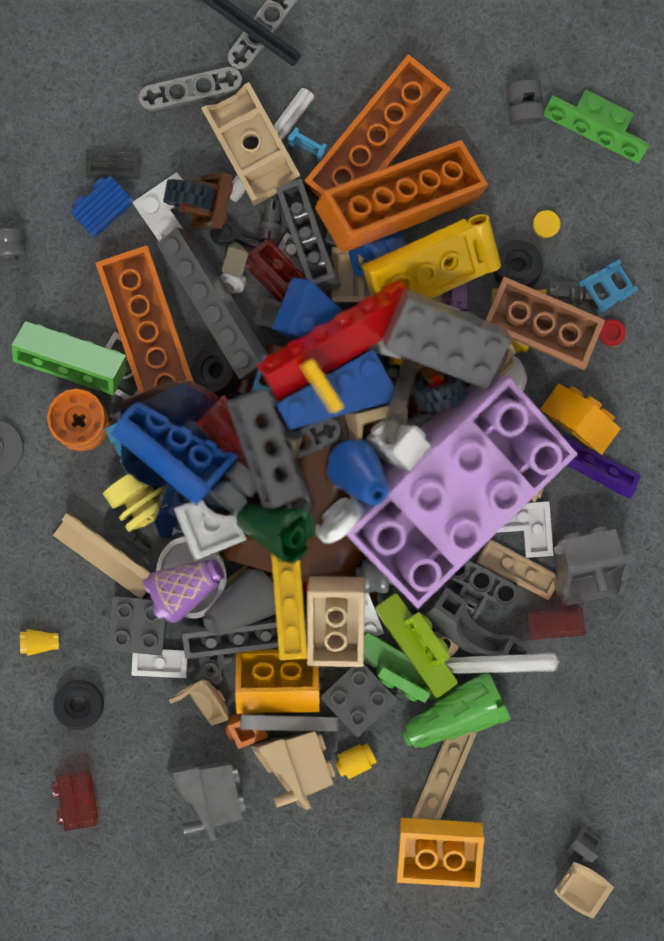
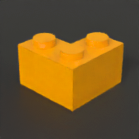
M558 384L540 410L554 423L571 432L584 445L602 455L621 430L613 422L615 417L607 410L600 409L602 404L593 397L588 396L585 399L583 397L584 394L571 385L568 389Z

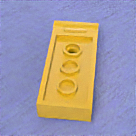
M480 214L471 217L468 222L463 219L363 264L362 268L371 296L383 290L386 285L401 280L410 291L432 299L486 273L498 270L501 267V262L489 216Z

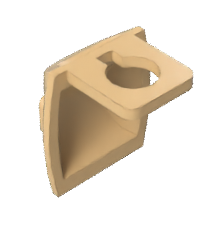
M200 680L187 685L186 688L169 699L170 703H174L190 694L211 726L229 719V711L225 704L226 700L220 691L212 686L211 681Z
M573 862L554 892L570 907L594 919L614 887L597 872L582 864Z

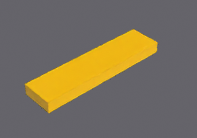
M271 554L279 660L308 658L300 560L293 564L279 561Z

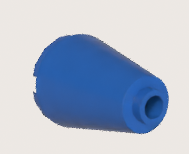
M361 439L362 441L345 440L338 444L328 456L329 463L328 468H326V474L330 482L335 487L368 505L376 506L383 503L389 495V486L377 450L368 441Z

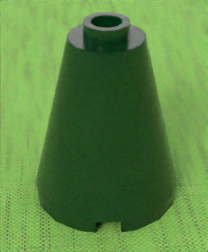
M247 503L236 515L237 525L241 530L279 561L293 564L304 556L309 548L306 546L308 537L313 538L315 522L313 516L303 509L280 506L265 508L262 504Z

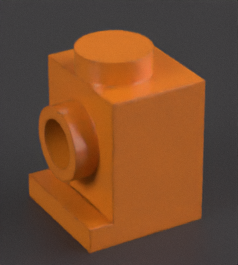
M264 713L234 714L229 716L225 730L229 740L235 741L238 749L268 738L269 730L240 729L241 715H264Z

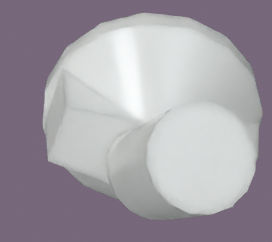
M226 273L220 275L229 293L237 294L244 290L246 277L241 276L238 278Z

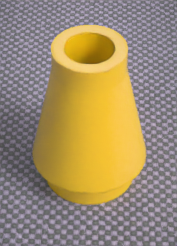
M26 629V632H20V654L27 653V656L50 650H59L58 633Z

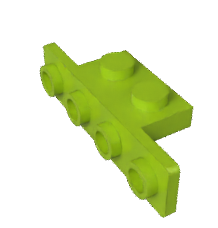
M393 594L375 607L376 613L435 698L440 697L458 683L445 664V661L451 658L447 653L449 651L448 647L441 638L435 636L431 630L433 629L432 623L425 615H421L420 612L412 615L398 594Z

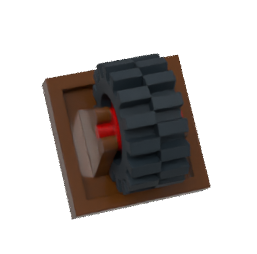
M222 172L201 175L200 180L192 178L185 179V181L168 179L163 202L179 208L180 212L193 215L192 229L201 231L222 229L228 216L226 206L228 198H230L233 191V183H231L233 175Z
M411 359L401 361L417 413L427 410L428 412H433L434 409L439 412L442 408L447 410L451 408L450 405L456 406L459 404L458 401L464 400V396L467 394L465 380Z

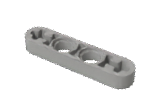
M266 0L253 19L272 33H275L299 0H285L283 6L287 7L286 10L273 0ZM270 8H275L280 13L279 19L275 22H269L264 17L265 12ZM244 31L228 53L230 66L238 71L247 70L265 47L261 43L254 44L248 39L249 35ZM244 41L249 48L255 51L251 53L248 50L245 54L246 62L235 64V57L233 55L235 53L240 55L243 52L245 46L241 45V43Z
M225 67L151 84L141 89L139 102L145 110L157 111L234 93L242 85V76L236 68ZM228 73H231L232 77L238 78V80L234 81V86L229 87L228 83L219 84L221 90L216 91V83L213 76L218 75V81L225 80ZM206 79L211 82L209 92L200 93L197 91L196 85L199 80ZM180 85L185 89V95L181 99H173L170 96V90L173 86ZM165 88V95L169 102L163 103L164 100L161 97L155 99L154 105H150L148 101H144V98H147V93L151 91L154 95H161L160 89Z
M241 715L240 729L339 731V718L324 716Z

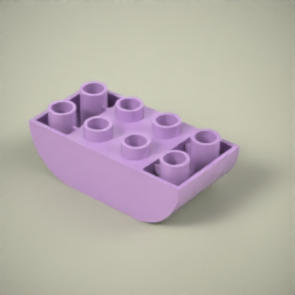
M494 376L488 389L472 384L465 388L467 394L464 396L463 401H458V405H450V409L442 408L441 411L436 412L420 428L426 435L424 439L431 447L410 471L397 468L393 464L384 463L382 465L389 486L387 499L376 506L362 502L364 504V512L357 524L347 533V536L417 608L431 597L577 455L575 450L508 376Z

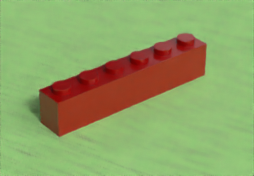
M401 280L386 285L380 292L371 297L364 298L358 305L348 311L339 313L331 321L315 327L309 334L299 340L290 342L284 349L275 354L268 355L262 362L258 363L256 366L277 401L280 402L310 384L299 367L304 362L314 360L323 375L382 341L404 290H409Z

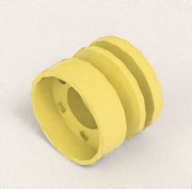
M127 474L106 489L103 495L112 509L125 504L127 509L119 516V519L123 521L133 516L134 519L125 526L127 531L131 532L137 528L145 527L154 521L153 517L164 486L154 490L152 486L142 484L133 476Z

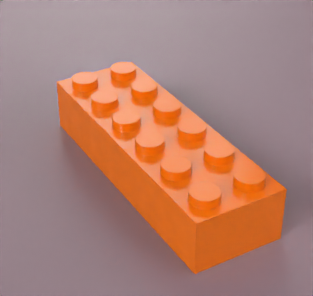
M408 54L304 180L307 188L320 198L323 191L390 167L449 96L451 88Z
M460 140L323 191L315 208L342 254L476 202L487 188L488 183L463 141Z
M146 245L96 262L95 264L139 393L165 383L179 381L194 382L149 247Z

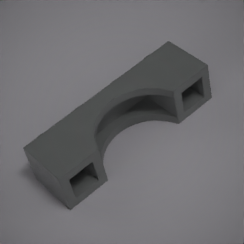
M447 587L431 599L423 613L430 620L435 630L473 657L532 655L534 651L513 635H498L479 626L468 613V602ZM521 672L495 673L508 682Z

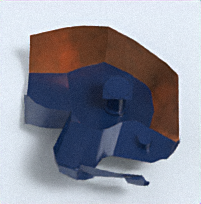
M192 381L170 382L147 389L122 402L120 417L137 401L167 417L169 423L180 428L184 426L191 430V434L205 442L207 439L217 444L216 448L227 454L230 451L238 455L235 462L249 469L227 403L202 386ZM121 443V464L126 472L138 482L147 486H164L153 517L159 536L174 540L178 534L184 535L174 509L191 501ZM210 492L203 499L208 508L228 511L213 498ZM253 495V497H248V496H247V497H246L247 503H253V500H254V497H255V496H254V495Z

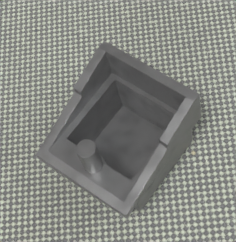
M599 527L590 530V533L581 536L580 532L565 535L564 539L559 540V544L553 548V559L558 579L554 582L560 608L624 593L627 584L626 577L633 557L632 554H623L616 529L607 531L606 527Z
M224 761L199 766L189 764L167 769L168 775L180 798H184L185 802L190 805L198 820L182 824L184 835L204 831L211 841H215L217 838L214 827L242 820L241 812H245L243 796L239 795L236 789V785L240 784L237 768H234L230 763Z

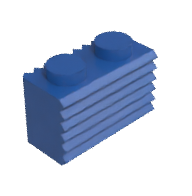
M111 176L107 179L101 177L92 186L94 190L87 197L84 195L80 196L72 204L74 209L70 213L94 239L134 202Z

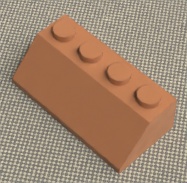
M506 277L503 278L485 321L507 329L511 339L583 370L586 369L605 322L602 318Z

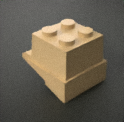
M303 731L283 738L274 737L251 745L252 751L267 772H273L287 791V793L273 797L277 808L295 802L301 808L310 809L307 795L333 785L331 778L335 777L331 762H326L323 751L326 750L323 738L321 735H317L315 731Z

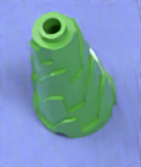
M479 673L478 676L455 688V692L433 703V707L410 719L409 723L404 725L406 730L402 731V735L408 747L414 745L415 749L418 747L424 748L448 738L452 740L472 731L476 733L494 725L503 724L511 720L490 674Z

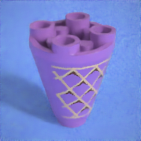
M212 559L211 561L203 560L155 571L143 580V585L154 601L152 608L155 615L159 619L165 617L168 621L175 623L182 620L213 591L225 576L219 562Z

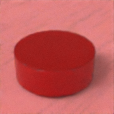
M616 319L606 320L599 334V340L606 346L619 345L626 335L624 325Z

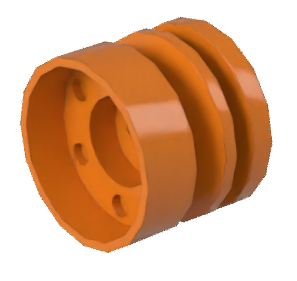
M81 389L66 390L56 396L49 406L47 414L48 427L53 436L67 448L80 452L92 450L102 444L107 437L105 428L110 426L109 414L99 399L89 391ZM77 417L85 418L84 422L86 425L83 428L79 425L76 426L77 422L75 419Z

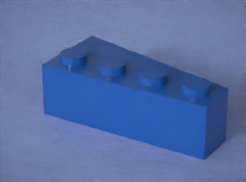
M293 278L272 329L293 340H299L309 334L315 327L326 324L343 311L312 281ZM376 353L378 359L380 360L381 355Z
M367 350L324 375L343 404V408L338 412L329 413L311 383L280 402H275L274 410L285 429H293L400 399L375 351Z
M137 401L119 418L111 433L114 438L196 506L206 497L213 486L225 476L226 471L238 458V455L230 451L227 454L216 448L217 444L208 439L205 442L191 434L192 431L184 426L180 428L169 423L167 417Z

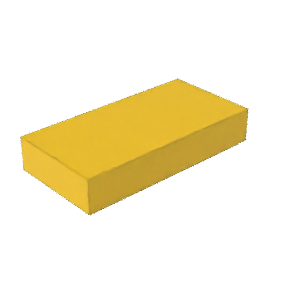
M308 360L301 364L299 367L329 413H336L341 410L343 404L315 361Z

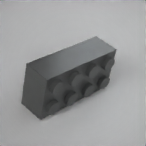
M407 289L404 290L382 338L384 347L388 351L486 389L489 388L511 342L507 329Z

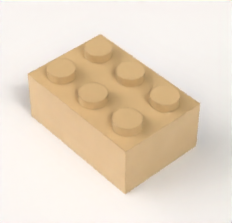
M309 576L308 666L363 667L365 577Z

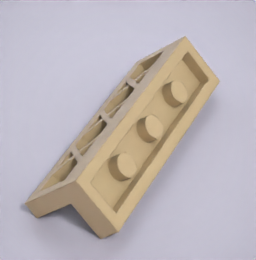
M66 513L62 518V524L53 536L142 599L147 592L143 585V580L151 572L76 517Z

